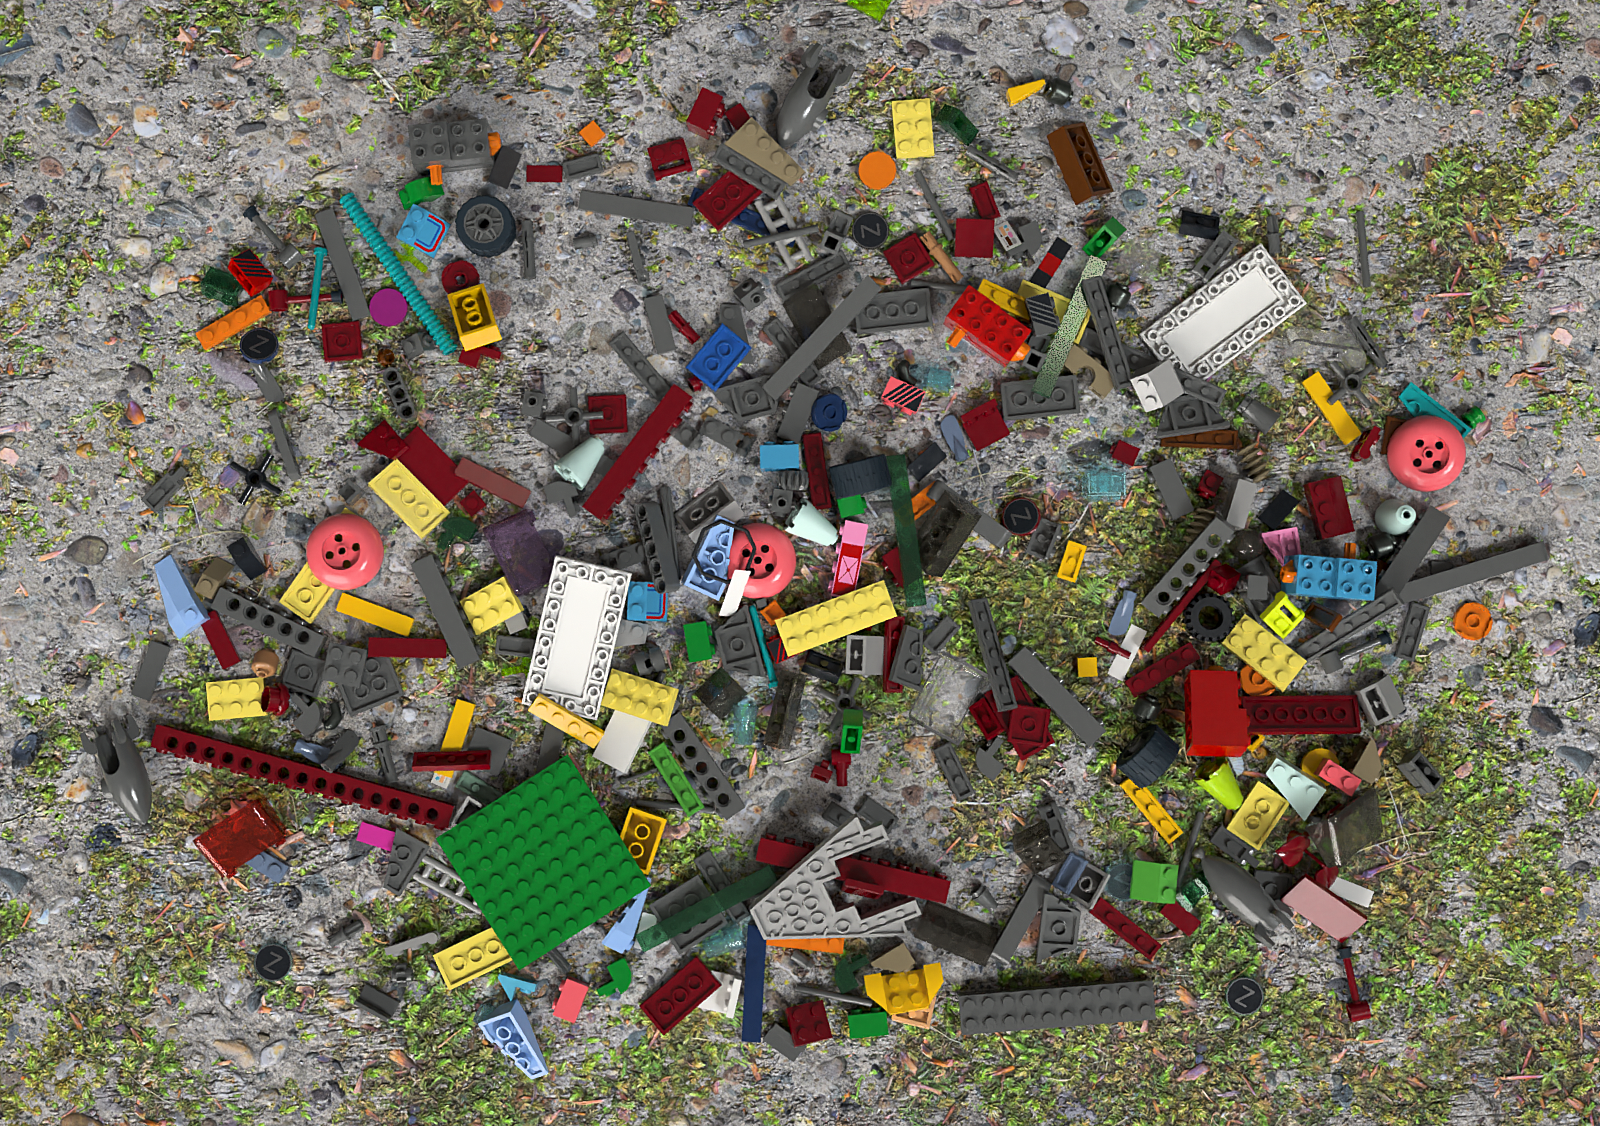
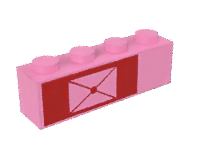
M846 520L845 524L840 526L839 535H842V541L837 543L835 554H839L838 561L833 562L831 573H835L834 581L830 580L828 592H831L833 597H839L856 590L868 524Z

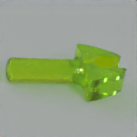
M401 244L408 256L401 255L396 250V255L401 264L403 265L405 261H409L422 273L427 272L428 267L413 254L416 249L409 245Z
M523 657L520 665L501 669V675L504 677L524 673L526 678H528L529 670L524 667L531 663L532 659Z

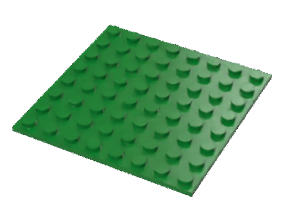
M568 754L436 838L519 970L651 886Z

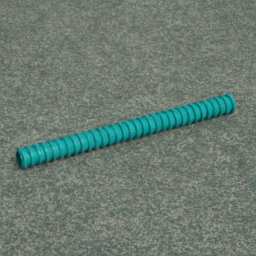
M349 192L342 196L339 200L340 204H343L342 207L347 209L346 213L350 214L349 217L353 219V223L356 224L359 232L363 233V238H366V242L370 243V248H373L372 251L376 253V257L380 258L379 261L383 263L382 266L384 268L386 267L389 276L393 277V282H396V286L400 287L399 291L403 292L402 295L406 297V301L410 302L409 305L411 307L413 306L412 310L416 311V316H419V320L423 321L422 324L426 326V330L430 331L429 335L433 336L432 339L436 341V345L440 346V351L443 350L442 354L449 355L454 352L458 347L457 344H454V340L450 339L451 335L447 334L448 331L444 329V325L440 324V319L437 320L438 316L434 315V310H431V306L427 305L428 301L424 300L423 295H420L421 291L417 290L418 287L414 285L415 282L410 280L411 276L407 275L408 272L404 271V266H401V262L397 261L398 257L394 256L395 253L391 251V247L387 246V241H384L385 238L381 236L378 228L374 227V222H371V218L367 217L368 213L364 212L365 209L361 207L357 197H354L355 194Z

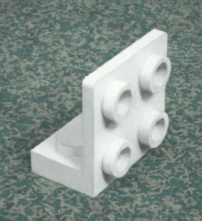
M711 970L722 986L703 1001L698 1008L725 1013L726 1017L733 1019L742 977Z

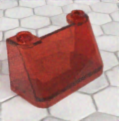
M261 797L250 802L195 838L193 843L222 878L227 877V879H230L238 874L237 869L269 847L274 845L279 847L287 842L285 838L290 836L267 798Z

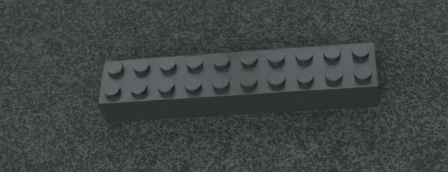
M1150 977L957 992L960 1032L962 1035L1156 1020L1153 980Z

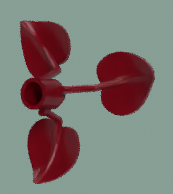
M1338 803L1336 807L1324 816L1321 823V829L1324 833L1304 831L1302 834L1292 830L1287 835V842L1275 850L1284 864L1289 867L1295 866L1302 859L1304 851L1320 864L1321 869L1315 873L1314 879L1327 889L1334 884L1338 876V865L1333 861H1329L1325 865L1307 850L1310 846V839L1308 837H1326L1327 835L1332 839L1337 837L1343 830L1346 821L1345 810L1342 804Z

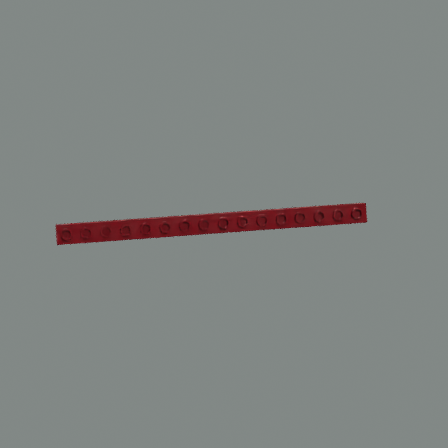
M165 724L156 725L150 746L156 748V752L162 754L171 752L175 753L174 757L186 759V757L193 758L195 763L204 764V762L212 764L211 767L230 768L229 772L248 773V777L253 779L266 778L268 783L276 785L279 782L284 783L286 788L294 790L299 787L308 794L315 795L317 792L323 794L322 797L334 800V797L339 798L341 803L352 805V803L360 804L359 807L362 809L371 810V808L378 809L380 814H397L396 818L408 820V818L415 819V823L420 825L430 823L434 825L433 828L443 831L445 828L451 827L457 807L453 803L336 771L329 773L322 767ZM173 737H175L178 741L176 747H173L171 745V739ZM191 742L196 744L195 752H191L189 749ZM210 747H212L215 750V755L213 757H210L208 755V749ZM228 752L233 754V761L231 763L226 759ZM247 757L252 760L250 768L246 767L244 763ZM265 762L269 763L271 767L268 773L263 770ZM284 767L289 770V776L287 778L283 777L281 774V771ZM302 772L306 773L308 776V780L306 783H303L300 780V774ZM321 777L326 780L324 788H321L318 784V780ZM338 783H342L345 786L343 793L337 791ZM357 788L363 790L362 798H358L355 795ZM375 793H379L382 796L380 803L374 801ZM394 798L400 800L401 805L399 808L393 807L392 800ZM412 803H416L419 806L418 813L411 811ZM431 808L436 809L438 812V816L435 819L429 815Z

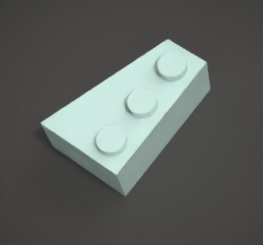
M1275 754L1265 769L1266 775L1305 822L1325 793L1326 786L1280 755Z

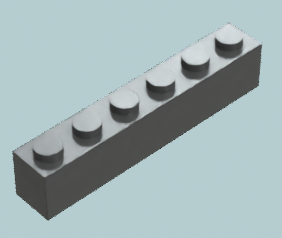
M1431 505L1427 511L1425 509L1422 510L1417 518L1420 520L1418 525H1412L1407 533L1410 535L1407 541L1403 539L1397 548L1400 550L1397 556L1393 554L1387 562L1389 565L1387 571L1382 570L1377 577L1379 583L1375 586L1374 598L1394 587L1398 594L1401 593L1451 517Z
M431 554L412 563L411 567L458 668L462 669L483 659L481 656L483 654L482 648L473 639L475 633L472 627H468L465 622L467 616L464 610L459 609L457 605L459 599L456 593L450 590V579L441 570L443 565L440 558Z

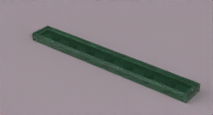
M1093 255L1089 256L1060 323L1059 330L1056 332L1033 385L1032 392L1048 399L1050 398L1089 308L1081 281L1099 275L1102 277L1108 264L1107 261Z
M905 454L886 456L892 485L889 486L906 607L925 606L927 602Z
M768 865L635 935L644 953L771 887L778 879L771 865Z

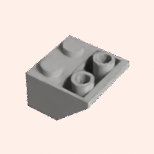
M847 635L845 674L883 675L884 637Z
M1389 674L1353 690L1370 725L1377 726L1394 718L1406 709Z

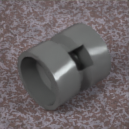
M660 646L649 648L648 652L643 650L633 654L641 677L650 675L653 670L659 672L667 669ZM650 658L651 664L647 665L646 660Z

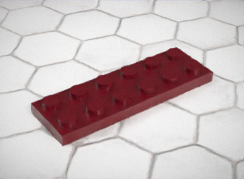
M1357 695L1241 697V709H1246L1247 715L1250 716V725L1247 727V734L1250 735L1360 734L1362 731Z

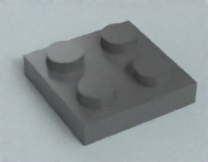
M330 642L322 680L361 688L368 650Z

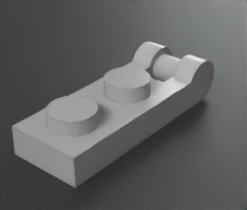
M433 930L389 945L384 948L386 956L390 954L393 957L404 954L403 950L411 948V951L422 948V944L426 942L435 944L440 940L441 934L439 931Z

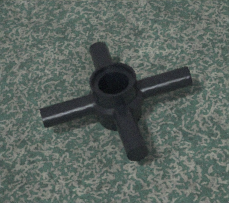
M267 453L258 469H251L250 471L234 461L230 464L229 468L245 476L247 487L238 500L242 505L246 504L254 489L263 487L278 497L282 494L283 490L268 482L265 474L266 469L274 458L272 454ZM255 474L260 476L257 484H254L252 481Z

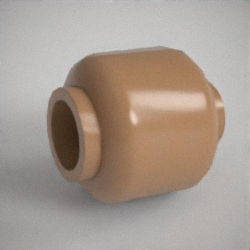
M263 648L255 653L251 668L258 677H270L277 670L279 657L274 650Z

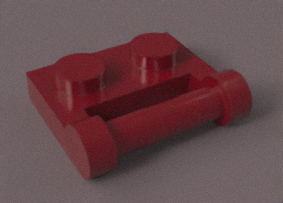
M684 138L647 148L656 181L684 171H693ZM684 159V164L659 171L658 166Z
M1374 425L1363 431L1350 454L1352 462H1359L1361 459L1370 457L1372 444L1375 445L1380 439V428Z

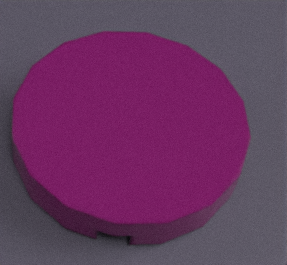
M390 288L382 289L375 293L369 306L373 319L386 327H393L402 323L409 309L405 297L397 290Z

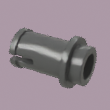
M591 233L589 236L573 238L575 250L588 247L593 249L595 246H598L596 234L592 235Z
M798 949L790 957V960L803 967L804 971L807 970L809 972L815 964L812 957L810 959Z

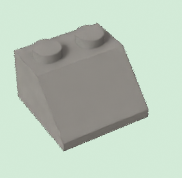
M1170 358L1135 370L1130 379L1145 412L1164 407L1185 392Z

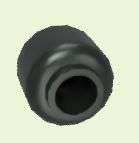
M1059 78L1049 80L1044 89L1047 101L1059 106H1063L1067 101L1070 102L1074 94L1070 82Z
M1119 282L1108 286L1106 295L1111 310L1116 312L1117 309H1125L1131 298L1129 287Z
M1387 532L1370 537L1368 539L1369 545H1366L1368 554L1374 556L1377 560L1393 555L1395 548H1397L1395 538Z
M1147 693L1140 695L1132 710L1137 716L1136 720L1142 723L1155 721L1161 708V704L1158 702L1159 699Z

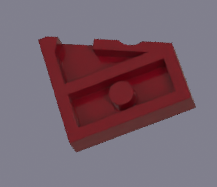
M385 419L357 443L363 449L384 455L392 460H396L409 449L408 445Z

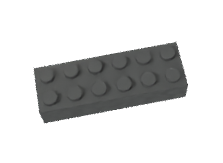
M1020 647L1005 663L1085 746L1090 747L1106 732L1103 728L1105 726L1104 722L1098 717H1093L1090 714L1092 710L1085 703H1079L1076 700L1078 698L1076 693L1071 689H1066L1063 686L1065 682L1058 675H1052L1049 672L1051 668L1044 661H1039L1036 658L1037 653L1031 647Z

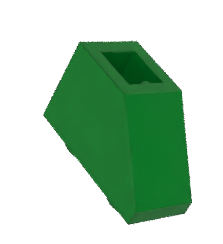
M860 494L836 499L841 518L865 513L864 509L867 508L865 497H861Z

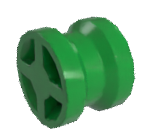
M1475 405L1470 408L1469 412L1461 414L1463 422L1471 430L1475 429L1478 423L1486 421L1483 412Z

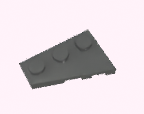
M903 625L888 679L923 692V685H921V674H923V667H921V655L923 654L922 630L909 625Z
M397 827L383 888L400 897L429 850L430 845Z

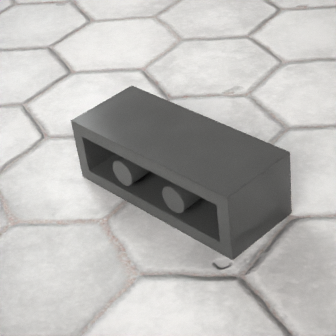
M798 383L796 387H792L789 397H792L789 404H785L782 414L785 415L783 421H778L774 431L777 433V438L784 441H795V444H799L811 415L812 406L818 398V390Z
M1171 458L1147 468L1146 476L1149 482L1153 483L1156 488L1154 493L1157 500H1161L1164 506L1162 511L1166 518L1172 521L1194 511Z

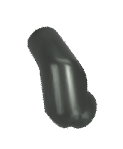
M902 360L897 366L898 377L901 381L915 386L918 380L909 373L910 363L907 360Z
M339 702L329 704L331 715L323 723L324 728L327 730L337 728L342 720Z

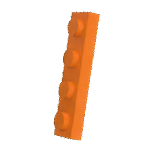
M260 295L195 334L204 350L207 351L269 315L272 311H269L266 300Z
M845 938L767 940L766 945L843 954Z

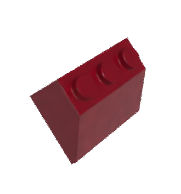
M1341 476L1303 485L1317 540L1355 531Z

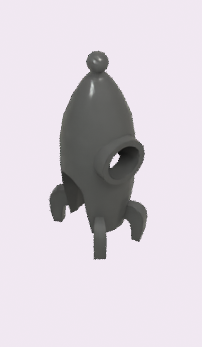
M819 43L811 44L802 55L801 64L805 69L794 82L780 109L776 128V140L782 149L796 143L810 131L815 133L821 127L828 114L826 107L835 87L847 85L853 75L855 67L850 63L848 66L843 64L841 69H834L819 95L813 98L809 94L807 87L822 60V57L818 55L823 46Z
M132 715L126 716L129 724L128 730L122 727L118 719L111 722L114 731L111 732L114 745L108 734H103L100 726L93 728L96 737L94 738V743L89 741L85 732L80 733L85 752L91 755L97 753L104 776L101 780V790L104 797L111 802L116 801L127 815L141 823V831L143 833H150L153 829L152 825L148 823L152 805V789L143 760L132 741L139 735L138 725Z
M1201 847L1193 850L1194 856L1201 859L1204 875L1212 891L1232 913L1254 927V935L1263 945L1269 949L1275 945L1270 938L1273 937L1275 934L1273 930L1280 923L1288 930L1292 929L1294 924L1290 919L1294 914L1290 908L1280 900L1274 901L1262 887V884L1248 871L1225 858L1204 854V850Z

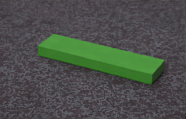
M662 742L648 751V754L687 816L690 817L703 809V803L666 744Z

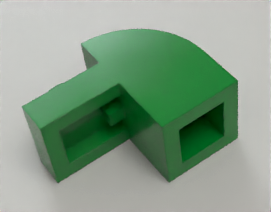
M431 177L412 181L404 185L405 188L398 192L404 210H410L413 204L419 205L422 202H433L445 194L441 184H431Z
M626 955L608 964L607 968L613 979L597 988L599 996L604 994L606 997L616 992V988H618L620 994H623L630 986L633 970Z

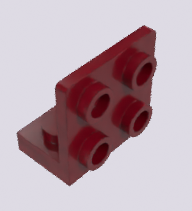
M995 398L959 417L976 451H980L1010 435V431L997 409L998 404Z

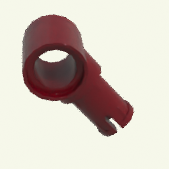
M840 748L831 749L832 766L836 769V785L838 787L848 786L847 769L851 765V753H840Z

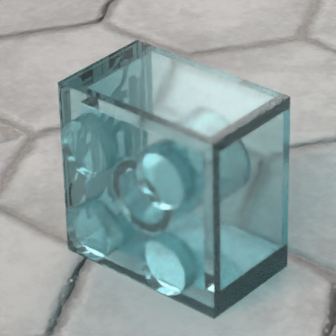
M1126 472L1086 473L1082 476V499H1087L1088 502H1099L1102 499H1107V502H1118L1122 497L1126 496Z

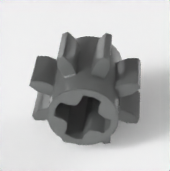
M400 963L396 965V968L392 969V982L398 983V988L407 987L409 982H413V968L408 967L407 963Z

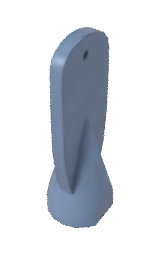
M954 415L945 417L940 427L947 444L955 454L956 462L967 460L970 456L965 450L964 437Z
M1124 589L1123 598L1119 601L1108 627L1110 634L1122 635L1126 633L1133 613L1134 600L1138 593Z
M300 738L293 749V752L302 753L306 758L320 765L327 759L331 749L321 745L306 743Z

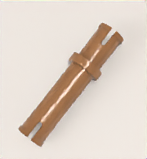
M930 231L920 237L930 250V255L936 258L954 284L964 277L943 250V245L937 242Z

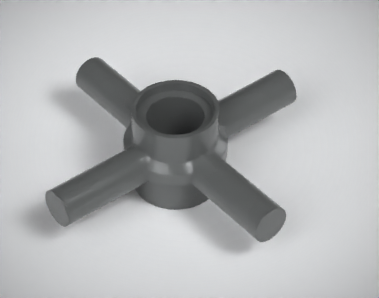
M1335 360L1332 361L1329 366L1341 380L1339 382V389L1327 399L1328 404L1333 405L1344 394H1354L1362 405L1368 408L1372 403L1363 394L1360 387L1362 385L1361 380L1374 369L1373 365L1368 363L1355 375L1346 374ZM1348 380L1353 382V389L1348 387Z
M570 388V408L566 410L565 414L546 415V423L566 422L572 427V445L578 446L580 445L579 426L585 420L604 419L603 411L584 412L578 407L577 388ZM577 412L579 418L577 421L572 422L571 415Z
M855 677L847 694L839 696L823 688L820 689L818 695L834 702L837 710L829 729L836 731L843 718L844 709L863 710V717L868 720L871 719L873 713L857 706L853 698L862 681L861 679ZM843 700L851 702L848 708L840 707Z

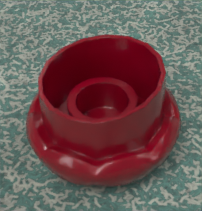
M276 682L273 686H265L261 697L262 711L271 712L275 716L285 714L290 705L288 687L281 682Z

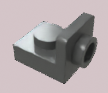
M686 422L673 436L691 452L693 449L698 450L704 442L702 441L703 435Z

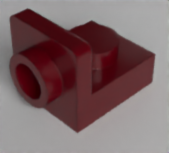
M1206 469L1195 490L1199 492V496L1207 500L1215 498L1216 492L1224 478Z

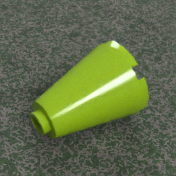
M1215 757L1217 760L1213 762L1211 760L1206 761L1195 771L1196 777H1193L1194 781L1227 809L1236 810L1241 807L1244 798L1226 757Z

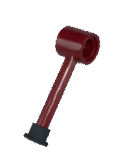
M338 289V291H331V293L319 294L318 302L332 301V303L340 302V304H343L342 290ZM287 290L268 291L269 311L272 312L288 311L289 304L311 302V295L288 296Z
M1352 946L1337 948V951H1339L1340 958L1344 962L1352 1002L1346 1003L1349 1021L1352 1023L1371 1019L1367 1000H1360L1351 962V949L1353 948Z

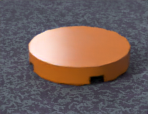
M876 151L867 154L859 164L858 174L861 182L873 190L887 188L895 179V162L884 152Z
M1471 602L1458 607L1453 616L1455 631L1466 640L1474 641L1484 638L1490 632L1493 624L1490 611L1480 603Z
M1247 664L1241 669L1239 675L1241 688L1249 696H1268L1276 689L1272 683Z

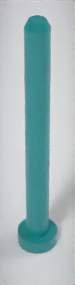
M321 247L314 248L313 253L316 255L308 318V329L314 330L316 326L323 260L327 256V249Z
M754 605L749 606V613L770 680L768 687L780 686L782 683L781 680H777L757 609Z

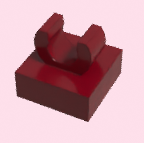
M823 759L820 766L814 765L810 777L829 783L833 771L828 770L830 761Z

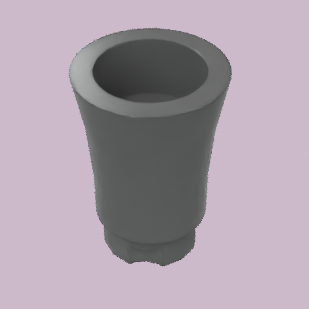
M1249 395L1245 397L1236 409L1264 435L1267 434L1281 415L1255 398L1252 399Z

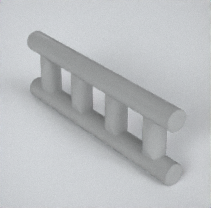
M781 196L777 200L774 199L765 205L761 200L754 203L770 234L778 233L776 228L787 224L790 230L798 229ZM778 206L783 217L772 221L768 211ZM802 236L775 242L790 271L796 268L795 261L803 257L807 262L813 259ZM795 240L800 251L790 255L785 245Z
M425 855L422 862L427 865L422 874L416 872L413 879L481 915L482 911L474 899L470 901L462 897L467 887L458 873ZM433 868L444 873L439 883L428 878ZM450 877L461 882L456 892L445 887Z

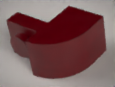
M488 344L465 351L463 347L458 362L479 370L484 356L502 362L504 354L500 352L498 347L490 345L487 348Z

